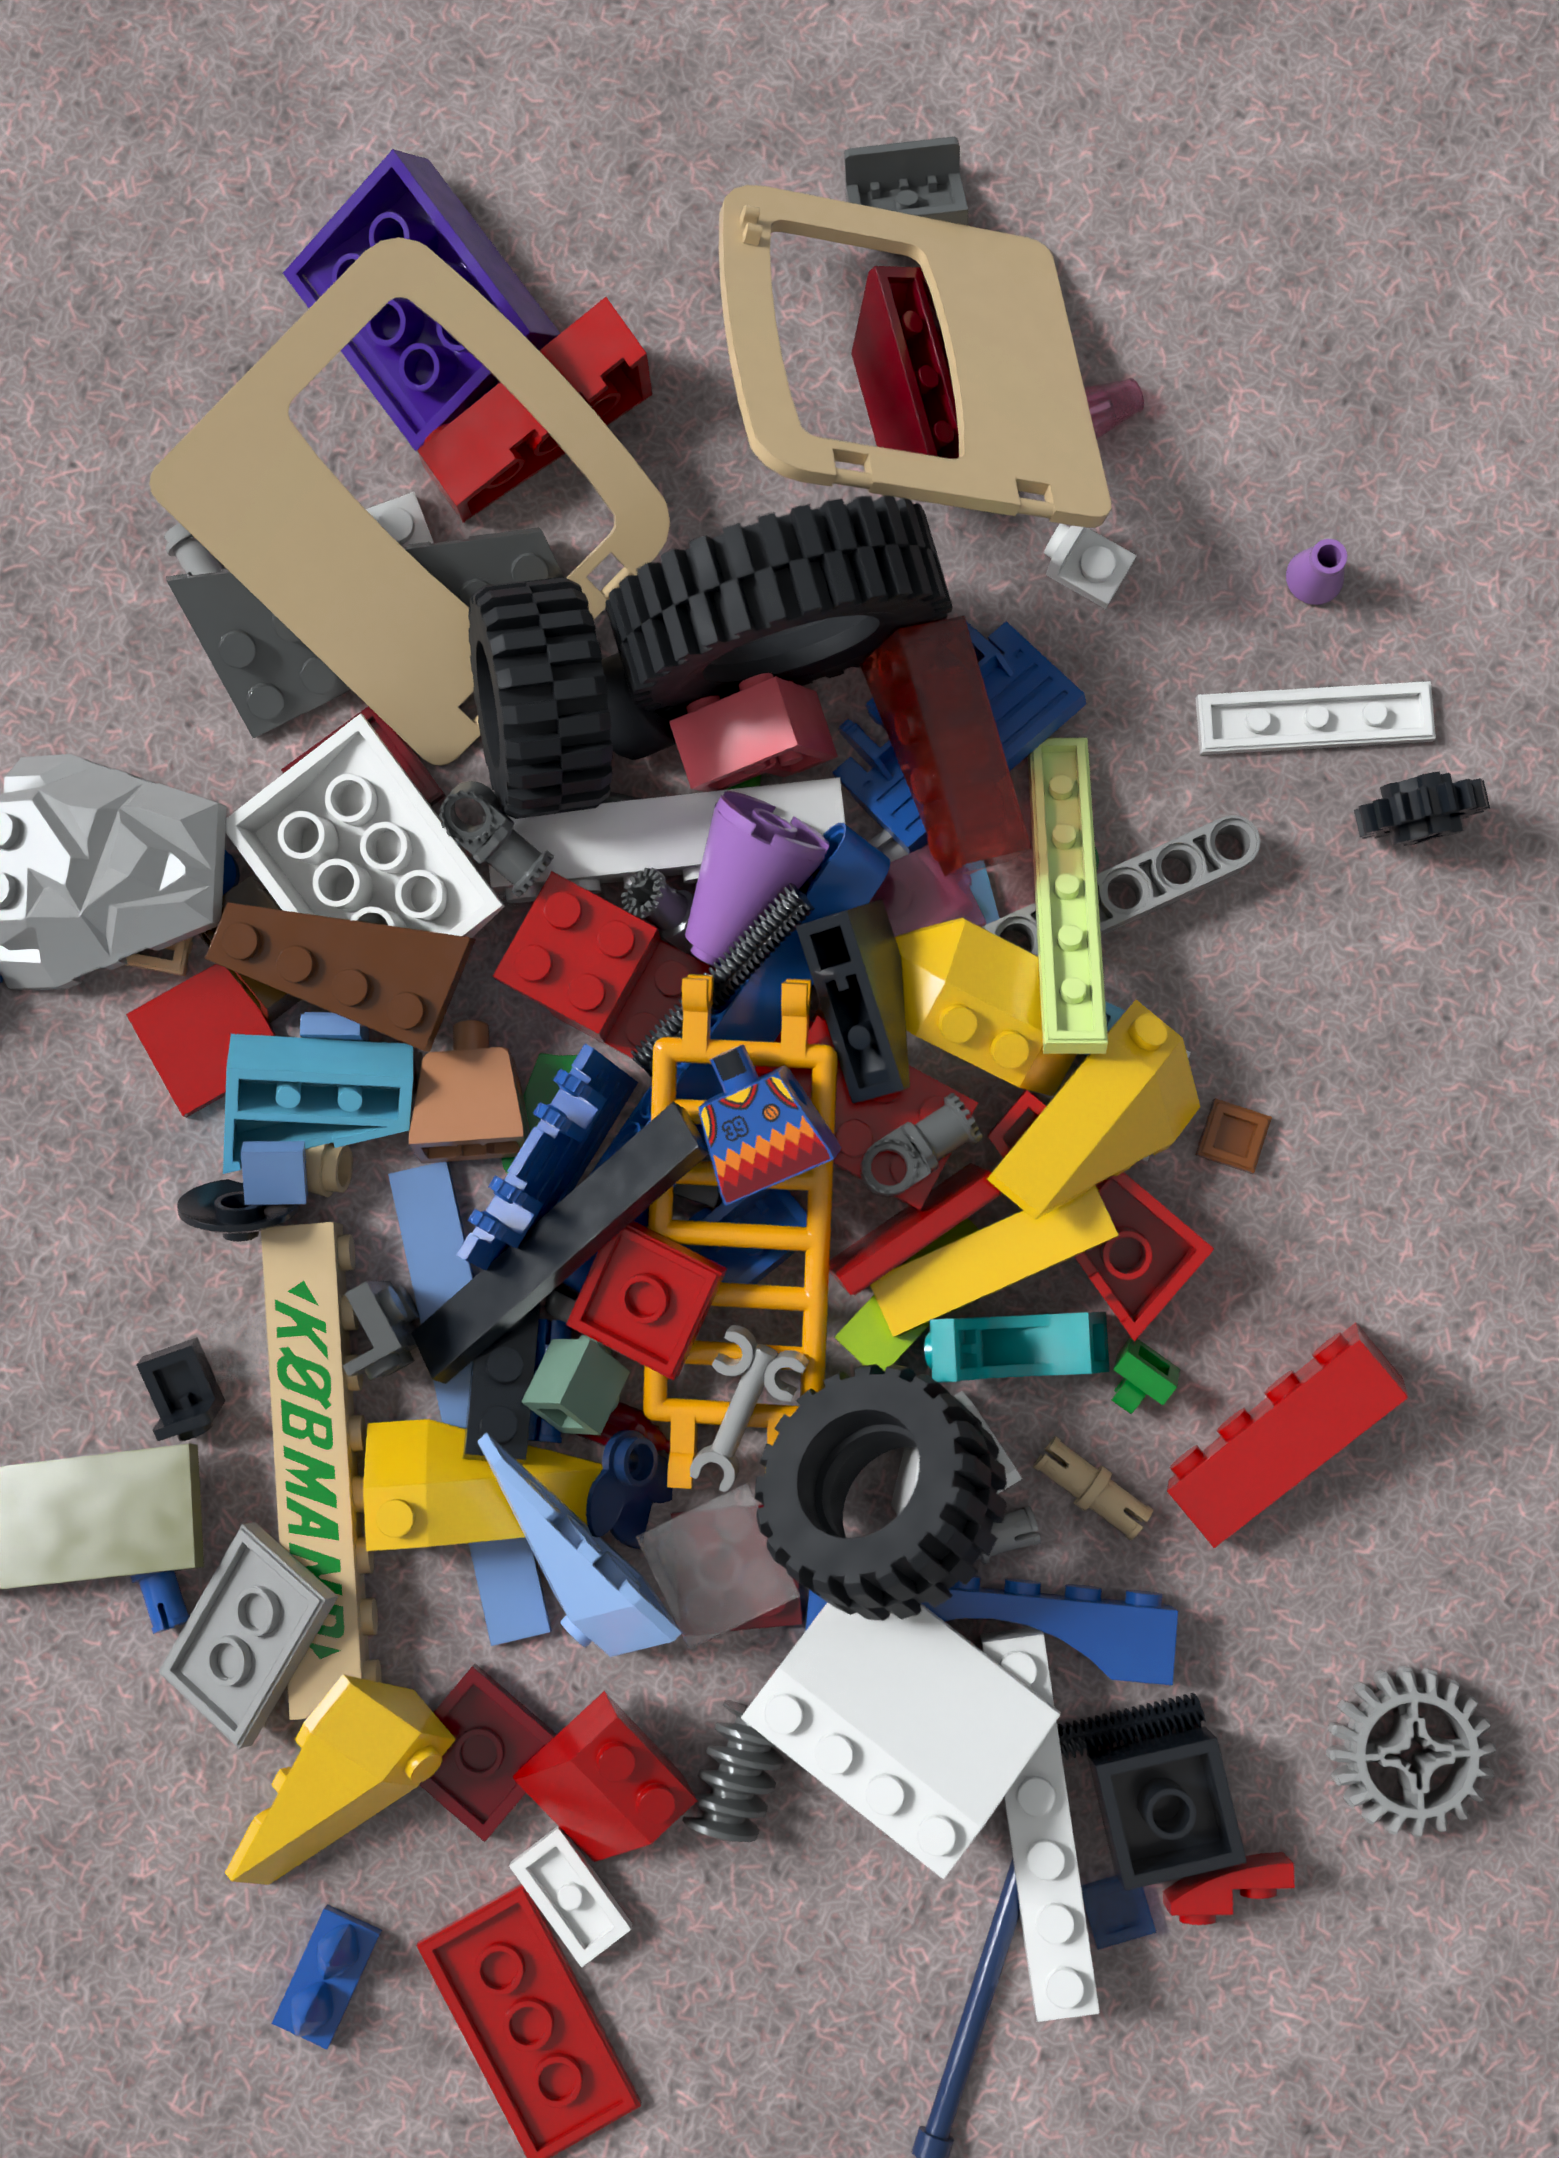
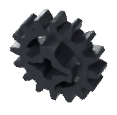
M1440 771L1421 774L1414 778L1389 783L1380 787L1382 799L1373 800V803L1359 806V809L1354 810L1360 838L1368 839L1374 837L1376 839L1391 835L1393 846L1400 844L1409 846L1462 832L1461 819L1483 813L1484 810L1490 809L1482 778L1475 780L1464 779L1452 783L1450 773L1440 774Z

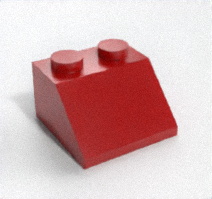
M605 1691L513 1775L514 1781L593 1862L652 1844L698 1801L684 1775Z

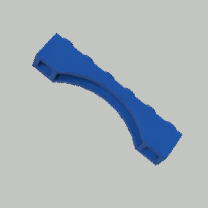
M974 1576L966 1586L958 1581L949 1588L952 1597L939 1606L933 1607L927 1601L921 1603L943 1621L993 1618L1033 1627L1061 1639L1088 1657L1111 1680L1173 1685L1178 1610L1171 1605L1162 1604L1163 1594L1126 1590L1125 1601L1101 1599L1102 1588L1087 1585L1066 1584L1065 1595L1041 1593V1582L1023 1579H1005L1004 1589L980 1587L981 1577ZM810 1590L808 1591L805 1631L827 1604L825 1600Z

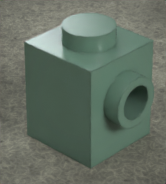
M586 1335L580 1336L579 1339H552L525 1393L522 1403L561 1433L601 1435L610 1414L619 1403L620 1392L630 1371L611 1356L613 1353L611 1348Z

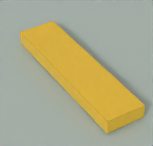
M1094 1185L1086 1193L1036 1220L1023 1210L899 1266L870 1286L889 1329L895 1338L930 1322V1319H937L1108 1242L1119 1235Z

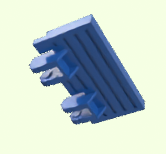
M964 619L953 627L952 631L957 642L978 661L969 671L952 657L945 648L937 643L933 644L926 651L927 659L959 693L954 696L937 680L901 712L902 717L916 730L915 732L877 695L873 696L866 703L865 707L873 721L881 725L892 737L881 748L865 734L858 724L853 723L849 718L838 728L840 734L872 769L867 773L850 756L832 772L834 777H840V783L851 793L857 803L911 857L1087 704L1085 693L1007 621L990 634L988 640L973 628L971 624L964 621Z
M584 1044L571 1065L573 1068L570 1073L562 1069L558 1071L553 1081L559 1085L560 1089L551 1104L545 1105L540 1102L533 1114L541 1120L537 1127L534 1126L507 1170L509 1173L505 1180L496 1175L494 1176L488 1187L494 1191L495 1196L486 1211L474 1209L468 1221L476 1227L472 1233L468 1234L456 1254L465 1261L486 1271L490 1263L509 1246L518 1248L528 1229L574 1190L639 1083L587 1044Z

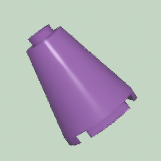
M725 791L723 795L721 794L718 802L715 803L685 932L686 939L693 944L692 954L713 966L714 962L721 966L719 957L726 960L724 952L731 955L728 949L729 946L736 950L734 941L741 945L738 937L742 936L746 939L743 933L745 930L751 934L749 925L757 929L753 921L757 920L761 923L760 914L765 918L767 917L763 911L764 909L772 913L769 904L776 907L775 898L782 902L779 893L787 897L784 890L785 887L791 892L793 891L789 883L794 884L798 889L802 887L825 859V854L829 848V842L819 832L800 819L793 816L789 823L785 819L773 814L775 806L749 795L733 791Z

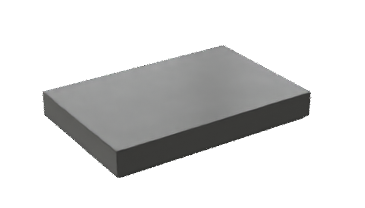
M256 1522L242 1524L158 1672L238 1749L251 1746L338 1596Z

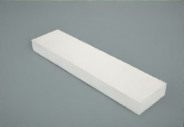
M1431 681L1201 694L1196 697L1200 755L1432 742L1436 739Z

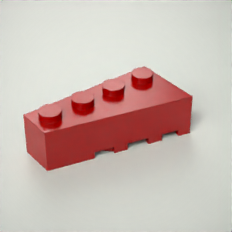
M607 297L603 298L539 350L606 425H609L653 395L647 353ZM501 383L496 385L451 423L444 424L433 430L426 437L424 445L417 450L425 470L463 523L566 454L539 422Z

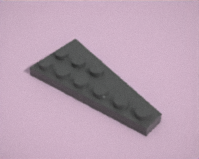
M539 527L469 536L468 539L433 544L431 542L408 544V547H403L468 607H470L471 596L483 586L564 577L543 531ZM227 568L221 569V572L188 576V574L166 576L168 585L252 738L351 691L321 659Z

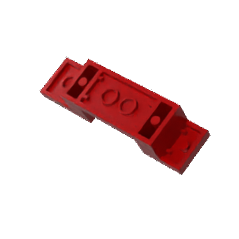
M551 871L494 972L493 978L548 1008L555 1018L632 1059L634 1056L630 1051L634 1050L638 1053L635 1046L639 1045L643 1048L640 1041L648 1042L645 1035L652 1037L649 1032L650 1030H654L657 1033L654 1027L656 1024L662 1027L659 1020L662 1019L667 1022L664 1015L667 1014L672 1017L669 1010L672 1009L677 1012L674 1005L682 1006L679 1002V999H682V979L688 978L689 974L703 975L707 973L711 975L708 970L711 966L661 940L658 928ZM818 1015L814 1022L809 1020L808 1044L828 1045L834 1048L826 1020ZM781 1032L774 1042L781 1043ZM837 1057L834 1136L838 1140L841 1150L833 1160V1164L862 1180L860 1164L864 1154L874 1143L906 1122H911L915 1125L944 1106V1098L951 1093H954L964 1103L965 1108L963 1110H969L970 1113L965 1116L966 1119L972 1116L978 1102L908 1065L909 1088L852 1104ZM757 1066L755 1070L758 1076H761L779 1067ZM789 1068L811 1100L812 1069ZM884 1151L873 1158L871 1172L879 1183L885 1186H893L904 1179L906 1165L899 1154L892 1151ZM951 1153L938 1161L939 1168L894 1198L920 1211Z

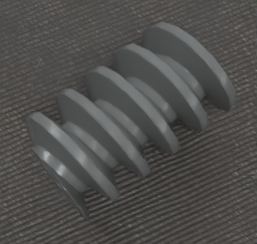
M724 1700L723 1706L737 1717L735 1723H716L715 1730L728 1740L727 1746H708L706 1753L720 1764L719 1769H700L698 1777L712 1787L710 1793H694L698 1800L695 1805L703 1810L702 1816H683L682 1821L695 1831L719 1840L753 1842L757 1840L760 1830L749 1818L765 1817L768 1809L767 1804L757 1794H771L776 1787L775 1780L765 1771L782 1769L784 1758L773 1748L777 1746L741 1718L749 1706L731 1700Z

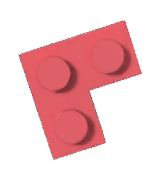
M771 673L759 674L742 681L738 685L740 692L720 699V696H709L696 700L687 705L686 710L688 714L669 721L690 788L702 792L725 790L763 773L787 777L838 757L817 692L795 684L793 681L773 677Z

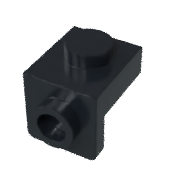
M198 1337L142 1356L136 1365L160 1417L152 1429L157 1441H162L176 1435L179 1441H186L210 1430L213 1426V1420L225 1403V1398Z

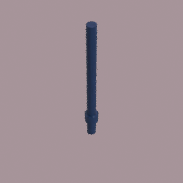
M1013 1857L926 2127L919 2126L911 2152L916 2158H949L954 2143L953 2137L950 2136L951 2128L1020 1916Z

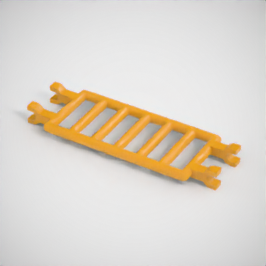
M689 974L688 978H683L682 1038L663 1037L658 1039L653 1047L651 1121L672 1102H675L687 1110L694 1124H702L699 1106L706 1100L676 1099L677 1062L711 1064V1058L744 1044L754 1066L782 1067L786 1065L788 1068L812 1069L811 1102L835 1135L837 1053L834 1048L828 1045L808 1044L812 980L786 979V982L782 983L781 1043L710 1039L714 975ZM833 1160L766 1188L808 1191L806 1227L672 1220V1186L649 1206L648 1228L678 1244L805 1251L804 1287L721 1282L711 1306L803 1311L802 1347L766 1346L771 1347L777 1353L785 1350H795L802 1353L809 1360L803 1374L801 1373L800 1397L811 1388L815 1392L825 1388ZM712 1161L699 1162L675 1184L718 1186ZM695 1340L685 1364L712 1365L719 1353L727 1355L732 1359H739L742 1357V1349L733 1342ZM644 1366V1415L652 1421L671 1422L667 1487L691 1489L693 1478L690 1477V1467L698 1454V1424L721 1425L730 1401L667 1398L668 1378ZM785 1367V1368H781V1369H779V1370H793V1369L788 1368V1367ZM757 1403L747 1427L767 1428V1444L773 1445L779 1434L774 1429L784 1414L790 1417L800 1406Z

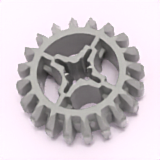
M1403 1665L1398 1667L1396 1672L1397 1685H1394L1387 1672L1378 1670L1374 1673V1682L1379 1691L1373 1693L1368 1686L1360 1681L1354 1684V1692L1363 1701L1358 1708L1345 1700L1338 1702V1709L1351 1717L1348 1726L1338 1722H1331L1328 1725V1731L1336 1737L1344 1739L1345 1743L1344 1745L1328 1747L1326 1755L1332 1761L1346 1762L1347 1765L1336 1768L1331 1773V1778L1339 1786L1350 1785L1343 1796L1344 1801L1350 1807L1354 1808L1364 1804L1361 1817L1370 1824L1376 1823L1383 1817L1384 1829L1391 1834H1397L1406 1822L1409 1833L1415 1837H1422L1426 1827V1818H1428L1430 1824L1438 1832H1447L1448 1822L1445 1813L1450 1811L1462 1821L1468 1819L1469 1814L1461 1803L1466 1796L1477 1802L1485 1800L1484 1793L1474 1786L1476 1777L1485 1780L1494 1777L1493 1769L1479 1761L1480 1757L1494 1754L1496 1752L1495 1745L1490 1741L1477 1739V1737L1484 1734L1491 1727L1490 1722L1483 1716L1471 1717L1477 1708L1478 1701L1469 1694L1458 1697L1460 1684L1451 1678H1446L1438 1685L1437 1672L1424 1668L1416 1680L1413 1670ZM1418 1702L1437 1706L1449 1720L1455 1739L1429 1736L1425 1726V1718L1418 1714ZM1398 1706V1710L1393 1711V1726L1389 1733L1380 1738L1369 1739L1367 1743L1369 1734L1378 1719L1390 1709ZM1411 1738L1422 1746L1431 1748L1422 1749V1752L1414 1753L1412 1755V1764L1399 1755H1393V1753H1400V1750L1409 1749ZM1366 1762H1377L1383 1767H1395L1398 1783L1403 1786L1404 1799H1397L1382 1794L1374 1785ZM1454 1764L1446 1780L1436 1790L1424 1796V1793L1430 1792V1777L1434 1770L1441 1765Z

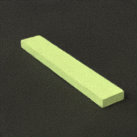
M1047 738L1028 755L1043 1054H1106L1108 1035L1088 738Z

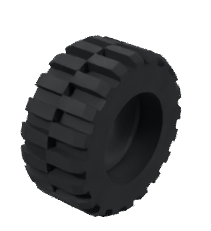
M564 577L483 586L470 598L468 612L470 628L468 629L471 649L470 662L484 757L489 770L492 790H494L498 798L501 811L512 818L521 819L597 808L607 799L611 791L613 744L610 728L612 727L600 643L597 641L595 622L592 613L589 612V602L585 593H582V587L578 583Z
M877 1364L859 1366L855 1368V1376L849 1377L844 1371L824 1380L826 1387L822 1390L815 1392L811 1388L796 1401L800 1407L790 1417L784 1414L774 1429L779 1434L774 1444L766 1443L760 1460V1464L766 1467L764 1476H757L755 1483V1499L764 1505V1507L757 1509L756 1512L759 1531L768 1538L766 1548L775 1562L784 1567L790 1577L833 1607L849 1615L857 1612L868 1620L884 1621L890 1617V1612L900 1619L919 1615L922 1612L921 1603L927 1601L933 1607H937L952 1597L949 1588L960 1581L966 1586L978 1572L973 1565L980 1554L983 1553L989 1556L998 1539L991 1533L994 1522H1003L1007 1503L997 1494V1491L1004 1490L1007 1485L1005 1467L997 1460L999 1448L993 1436L982 1427V1422L939 1382L926 1374L917 1375L908 1367L894 1364L886 1367L885 1371ZM902 1447H917L919 1455L918 1479L913 1494L904 1509L892 1522L882 1529L863 1537L846 1538L843 1526L844 1504L848 1491L857 1475L866 1465L883 1453Z

